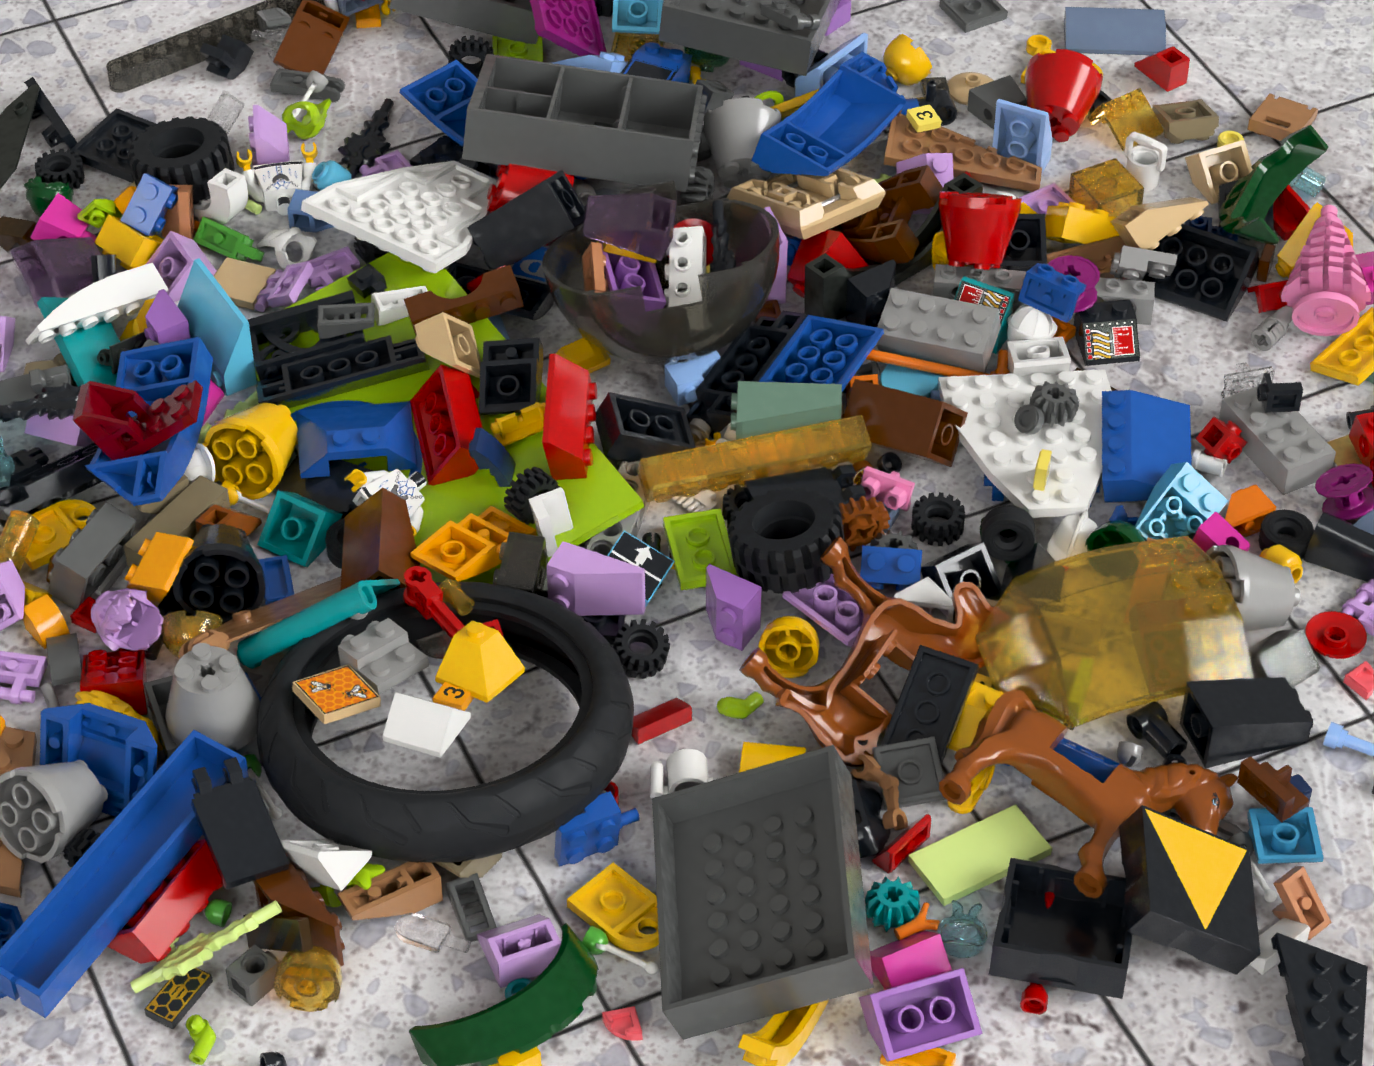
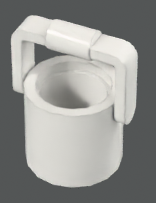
M1132 132L1126 138L1124 156L1128 158L1125 183L1136 191H1151L1159 184L1160 172L1165 168L1167 146L1144 134ZM1135 141L1142 146L1133 148V142Z
M682 749L672 753L666 760L668 785L663 786V795L713 781V777H708L705 755L694 749Z

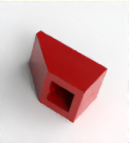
M1172 46L1135 62L1134 67L1169 92L1187 83L1190 58Z

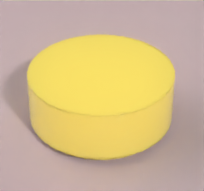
M1224 131L1218 136L1217 148L1244 140V138L1236 131Z

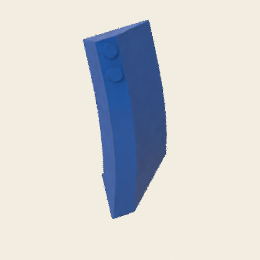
M862 51L842 63L839 70L798 110L763 132L751 161L758 164L762 170L777 174L828 176L869 146L903 109L906 99L903 95L897 93L898 86L894 79L886 75L887 68L885 64Z
M455 60L401 88L399 93L437 128L463 146L467 108L478 79L458 60ZM574 176V178H576V179H582V180L588 178V177Z
M200 337L122 351L120 354L115 387L136 391L149 406L157 399H164L173 394L179 386L183 384L188 385L194 380L203 387L196 423L138 456L111 460L98 447L90 464L84 465L88 471L133 506L162 501L184 475L196 448L204 421L213 357ZM133 411L128 412L131 417L137 415Z

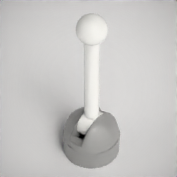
M312 70L306 79L308 91L301 101H307L313 92H321L328 84V79L321 73ZM301 108L294 110L292 113L294 118L297 117Z

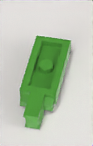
M204 216L193 239L202 246L226 257L246 261L248 257L261 262L265 252L252 247L254 240L250 239L249 236Z

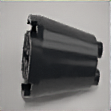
M226 524L203 525L194 536V543L180 565L179 572L173 582V592L176 602L178 601L191 614L190 618L206 625L221 626L232 620V615L236 612L243 610L252 611L259 608L265 595V575L246 537L245 531Z

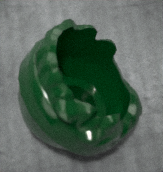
M36 176L34 180L30 178L24 184V187L27 189L26 199L29 201L32 210L39 217L42 216L57 193L71 202L73 200L74 191L69 187L68 182L66 184L60 181L44 183L41 181L40 176Z

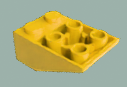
M1059 202L1058 206H1048L1045 216L1046 239L1064 244H1089L1116 237L1119 234L1110 222L1116 217L1109 216V212L1104 210L1085 209L1083 204Z

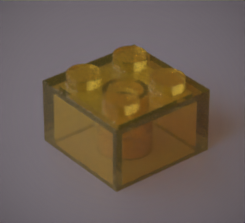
M1114 158L1071 173L1068 196L1076 203L1085 205V209H1100L1109 212V216L1117 217V215H1120L1131 206L1142 204L1144 187Z

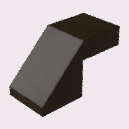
M5 216L0 218V246L8 252L18 243L39 260L49 248V246L30 238L37 224L35 221Z

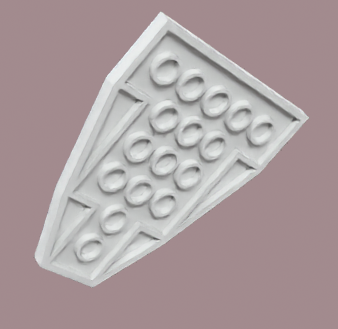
M456 161L403 167L334 183L303 200L301 211L310 214L317 220L333 225L338 230H344L359 240L367 241L382 251H388L399 256L403 261L418 265L427 272L437 273L467 254L473 244V237L467 227L490 214V211H487L489 202L487 194L491 184L496 185L497 180Z
M1105 369L1062 371L1059 374L1037 372L1025 376L1008 373L938 378L941 401L968 412L965 424L961 428L955 425L959 432L960 442L986 477L1015 506L1027 511L1032 518L1082 515L1084 511H1088L1102 478V391H1111ZM1057 380L1058 384L1068 383L1070 389L1076 390L1079 407L1073 422H1066L1064 427L1059 424H1054L1051 427V424L1044 423L1040 431L1033 435L1022 433L1016 428L1014 423L1015 414L1020 407L1030 403V397H1032V393L1037 385L1043 386L1045 381L1054 384ZM1042 449L1052 451L1050 470L1044 491L1034 490L1033 488L1035 468Z

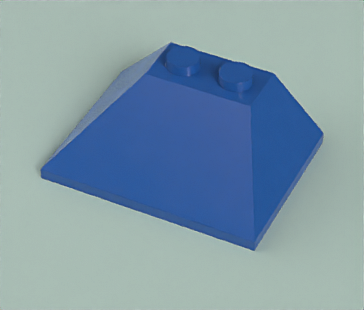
M410 401L296 410L301 478L330 476V460L387 456L388 471L395 469H417Z
M91 703L45 708L41 711L40 765L74 762L76 760L84 761L96 776L99 784H102L107 790L108 798L103 803L102 813L117 817L156 773L158 745L145 721Z

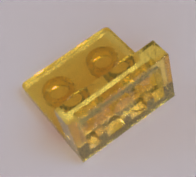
M1141 88L1100 105L1087 117L1092 126L1101 122L1103 125L1108 124L1122 151H1125L1126 138L1132 132L1144 134L1151 138L1164 133L1163 127ZM1133 142V147L1139 145L1137 142Z

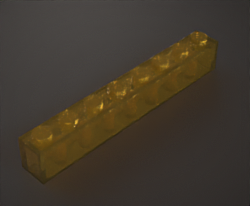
M859 415L643 458L640 460L637 473L646 502L656 501L657 503H662L675 496L692 497L699 494L700 491L710 489L712 491H721L734 484L744 486V481L811 470L818 467L830 469L838 465V463L848 461L854 464L867 458L872 443L863 416Z

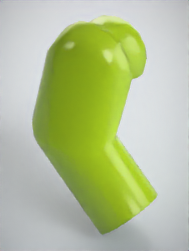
M756 691L752 692L745 699L735 697L721 698L717 702V710L720 714L727 717L745 719L760 707L764 700L761 694Z
M195 1014L186 1021V1028L195 1042L189 1054V1059L195 1064L202 1065L216 1041V1034L206 1019Z

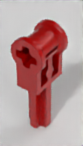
M413 566L405 571L404 582L407 585L403 596L405 603L415 607L426 620L433 617L452 639L465 626L443 602V591L432 580L431 572L422 566Z

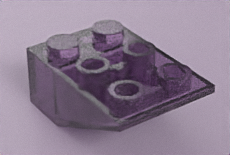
M653 193L588 196L582 236L661 261L673 239L676 201Z
M92 237L33 240L10 250L17 272L36 308L38 307L37 302L41 297L61 298L93 284L91 255H101Z

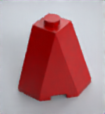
M828 229L810 238L801 240L787 275V279L792 283V289L797 295L803 298L805 295V265L825 253L845 268L854 269L869 266L842 232Z

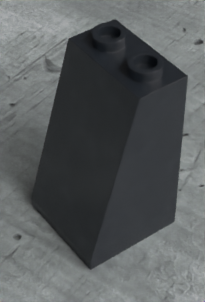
M560 170L473 223L467 229L473 237V244L479 246L482 251L485 264L489 269L494 270L504 265L511 266L589 218L590 215L563 170Z
M1285 677L1202 680L1186 683L1179 724L1206 769L1250 756L1306 743L1309 739L1310 730L1313 727V718L1311 713L1304 709L1299 700L1298 692L1290 686Z

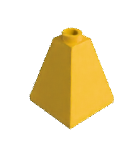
M1318 202L1312 206L1277 255L1278 263L1275 265V268L1283 278H1289L1303 246L1306 245L1307 238L1315 221L1321 217L1323 206ZM1344 226L1351 243L1350 245L1353 247V233Z

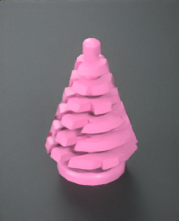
M1334 205L1322 207L1321 217L1315 221L1307 238L1306 245L1303 246L1281 294L1282 302H1287V306L1293 309L1292 320L1294 325L1303 332L1317 336H1335L1352 330L1358 323L1360 312L1366 308V302H1371L1370 289L1366 285L1353 247L1350 245L1351 243L1345 232L1342 220L1337 217L1338 210Z

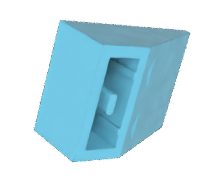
M1188 462L1171 464L1154 486L1135 527L1139 529L1146 541L1149 537L1177 544L1173 565L1177 568L1187 555L1198 527L1214 512L1219 513L1228 500Z

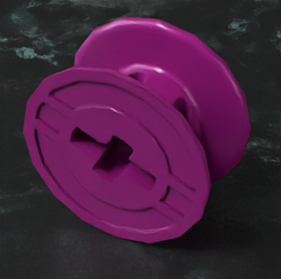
M1072 255L1057 257L1048 263L1055 271L1064 275H1072L1079 282L1086 284L1085 291L1078 297L1073 313L1085 311L1095 304L1098 293L1095 286L1099 282L1100 272L1094 263L1083 257Z
M1352 463L1334 467L1323 473L1315 484L1318 494L1327 498L1323 502L1322 512L1325 511L1342 520H1352L1374 509V489L1368 487L1373 478L1371 469L1363 464Z

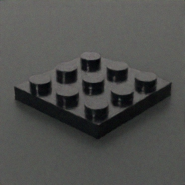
M116 108L70 150L73 153L79 154L83 164L133 183L134 178L128 159L130 146L140 133L145 132L146 128L154 127L158 124Z

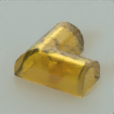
M19 510L11 511L0 536V563L12 560L18 573L22 568L40 525V522L34 516Z

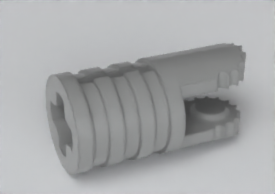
M1285 306L1280 308L1274 315L1268 316L1251 333V341L1256 348L1268 351L1286 334L1289 323L1292 321V307Z

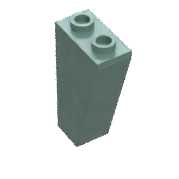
M738 381L737 393H732L731 410H737V413H731L730 430L736 431V442L742 443L841 425L842 384Z

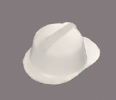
M1084 511L1082 515L1066 516L1053 532L1048 543L1047 552L1062 568L1078 570L1089 566L1086 559L1088 551L1085 543L1098 526L1088 518V511Z

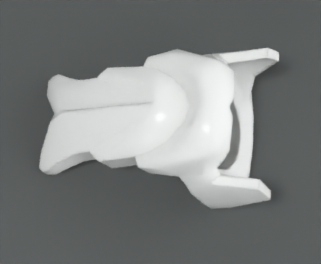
M284 227L281 230L274 229L269 231L257 244V247H275L277 261L285 269L287 265L309 261L313 255L314 246L318 241L314 236L305 235L298 227L290 229ZM292 241L299 243L302 248V257L297 262L290 261L287 252H285L287 245Z

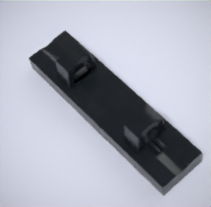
M33 77L24 82L28 88L37 84ZM40 88L32 119L46 114L52 124L41 134L48 145L52 148L65 142L68 148L71 149L77 144V141Z

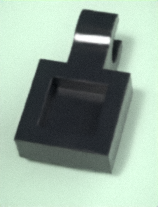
M370 264L347 277L349 285L364 299L373 293L385 292L384 290L387 288L384 276Z

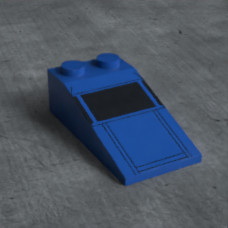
M645 43L634 53L621 73L689 83L692 55L685 54L680 49L660 47L658 43Z

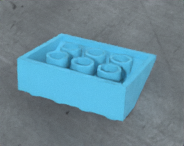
M195 259L177 307L188 320L190 338L200 337L213 357L212 381L222 389L226 396H229L257 384L249 322L201 259Z

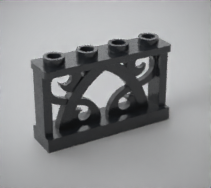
M347 291L248 319L254 365L259 380L282 375V364L366 342L364 331L359 330L351 332L354 335L349 337L343 334L320 339L310 348H300L290 344L297 339L300 333L310 330L318 333V305L356 304L353 291ZM265 343L270 344L269 346L265 347L260 351L259 345ZM274 352L272 358L265 360L270 353Z

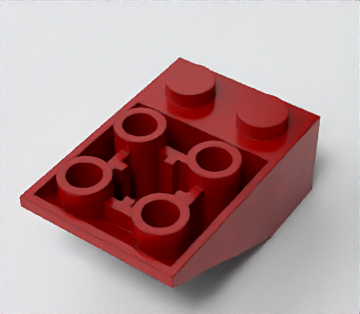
M120 648L119 651L107 652L106 650L99 649L89 652L88 655H83L80 692L102 691L118 697L132 706L140 715L148 714V701L144 685L147 682L145 650L132 651Z

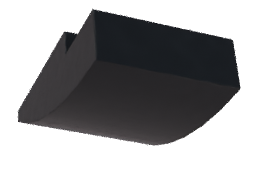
M540 338L483 341V361L480 362V416L510 414L513 412L521 413V409L531 406L537 401L539 402L544 349Z

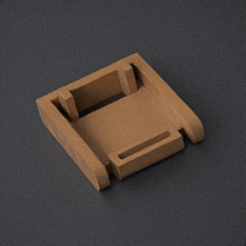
M1269 94L1250 117L1247 130L1281 141L1291 133L1311 125L1317 117L1318 109L1313 107L1309 110L1308 105L1280 96L1275 99V95Z

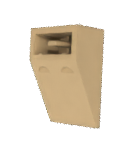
M1188 197L1133 205L1110 222L1126 246L1154 250L1159 246V240L1166 235L1170 237L1182 229L1181 224L1188 219L1192 221L1204 213L1203 208L1208 206L1209 203L1205 200Z

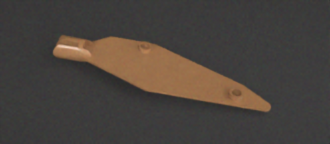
M341 576L255 610H243L234 613L232 620L215 629H208L184 643L179 650V659L191 651L193 646L198 643H207L210 646L228 650L230 642L261 631L339 592Z

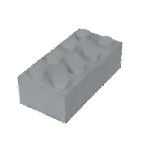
M891 287L877 328L884 330V334L877 342L879 351L985 373L1001 328L999 308Z
M1257 386L1222 399L1219 420L1225 423L1230 420L1241 428L1242 432L1240 435L1248 442L1242 448V451L1283 495L1315 483L1323 473L1333 468L1336 451L1298 411L1265 413L1262 401L1257 399Z

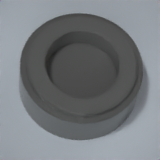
M1023 405L1015 414V426L1022 433L1028 435L1036 434L1044 424V414L1036 406Z

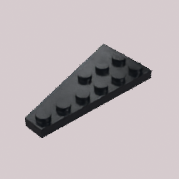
M1276 932L1271 938L1273 950H1277L1280 963L1278 964L1280 976L1285 977L1288 994L1286 995L1297 1042L1302 1043L1305 1056L1302 1058L1303 1065L1362 1066L1368 966Z

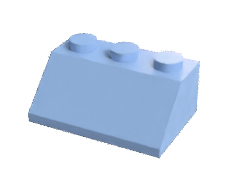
M862 33L844 42L820 61L814 63L809 68L806 76L798 75L795 80V97L822 88L839 70L842 63L862 51L867 54L868 34Z

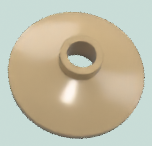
M960 73L948 81L947 91L951 94L954 101L968 105L969 89L994 80L981 73Z

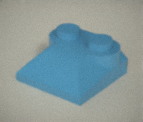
M1305 807L1282 823L1266 808H1249L1247 814L1248 834L1252 839L1259 864L1323 862L1324 857L1313 807Z

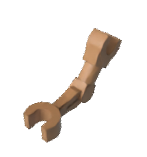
M859 754L857 758L864 762L863 771L852 769L851 774L858 779L877 782L883 789L887 805V811L883 814L882 818L884 829L894 828L895 831L908 828L907 817L899 809L898 778L881 771V766L874 757Z

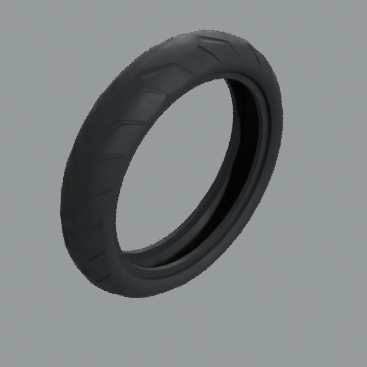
M436 582V585L443 591V602L464 626L472 620L485 623L498 619L504 639L516 656L540 667L557 678L576 699L579 711L571 728L553 749L534 763L511 775L481 785L453 790L417 791L399 789L362 779L331 761L312 739L313 730L318 718L292 691L294 681L341 667L338 645L341 644V641L347 635L356 636L365 631L372 621L381 622L390 618L408 632L409 642L421 652L440 651L437 638L446 632L433 617L426 620L415 607L405 603L403 599L405 588L394 589L376 595L377 607L369 611L365 618L355 620L349 617L311 637L303 638L291 647L276 666L261 697L257 721L258 752L268 781L286 807L302 823L321 836L333 840L334 843L372 850L373 857L426 863L461 862L500 854L541 839L557 831L560 826L565 825L575 816L580 815L603 792L620 769L632 734L634 701L628 678L616 651L594 626L584 621V618L551 599L517 588L483 582Z

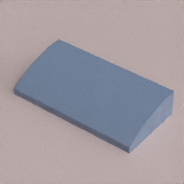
M1065 7V49L1086 54L1150 56L1166 49L1165 10Z

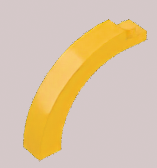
M829 1000L775 1014L756 1033L743 1034L738 1046L746 1050L742 1060L756 1066H786L810 1036Z

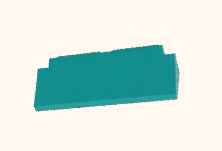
M41 297L37 305L44 319L68 298ZM104 320L90 329L84 330L82 327L66 337L62 335L54 337L78 387L89 381L111 386L116 385L117 373L112 374L111 366L102 365L97 360L100 350L109 349V346L120 342L111 322L106 323Z

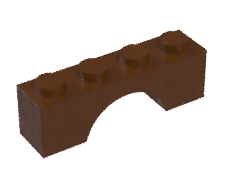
M510 265L483 273L480 285L470 294L460 298H442L431 291H427L404 299L415 335H417L415 324L442 312L470 324L524 306L518 283Z

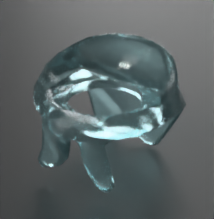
M952 900V916L942 919L937 933H940L946 953L950 956L958 958L976 956L983 950L988 940L987 928L977 918L982 909V904H975L971 907L968 914H964L961 903Z

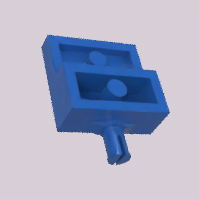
M611 791L598 795L580 815L575 816L556 831L554 857L559 867L568 863H579L587 856L598 852L606 853L617 846L620 829L625 825L639 821L640 817L636 808L621 813Z

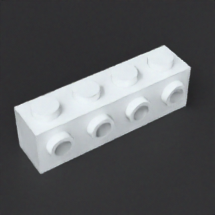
M703 226L670 228L669 239H665L666 255H669V264H665V279L669 280V289L664 290L666 305H669V314H664L665 331L670 332L673 341L706 339L707 238Z

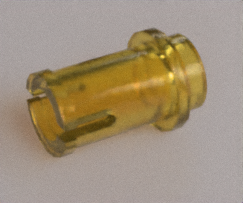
M446 579L439 585V588L443 591V601L449 602L459 615L464 616L472 611L473 608L471 606H474L475 603L461 589V584L457 580Z

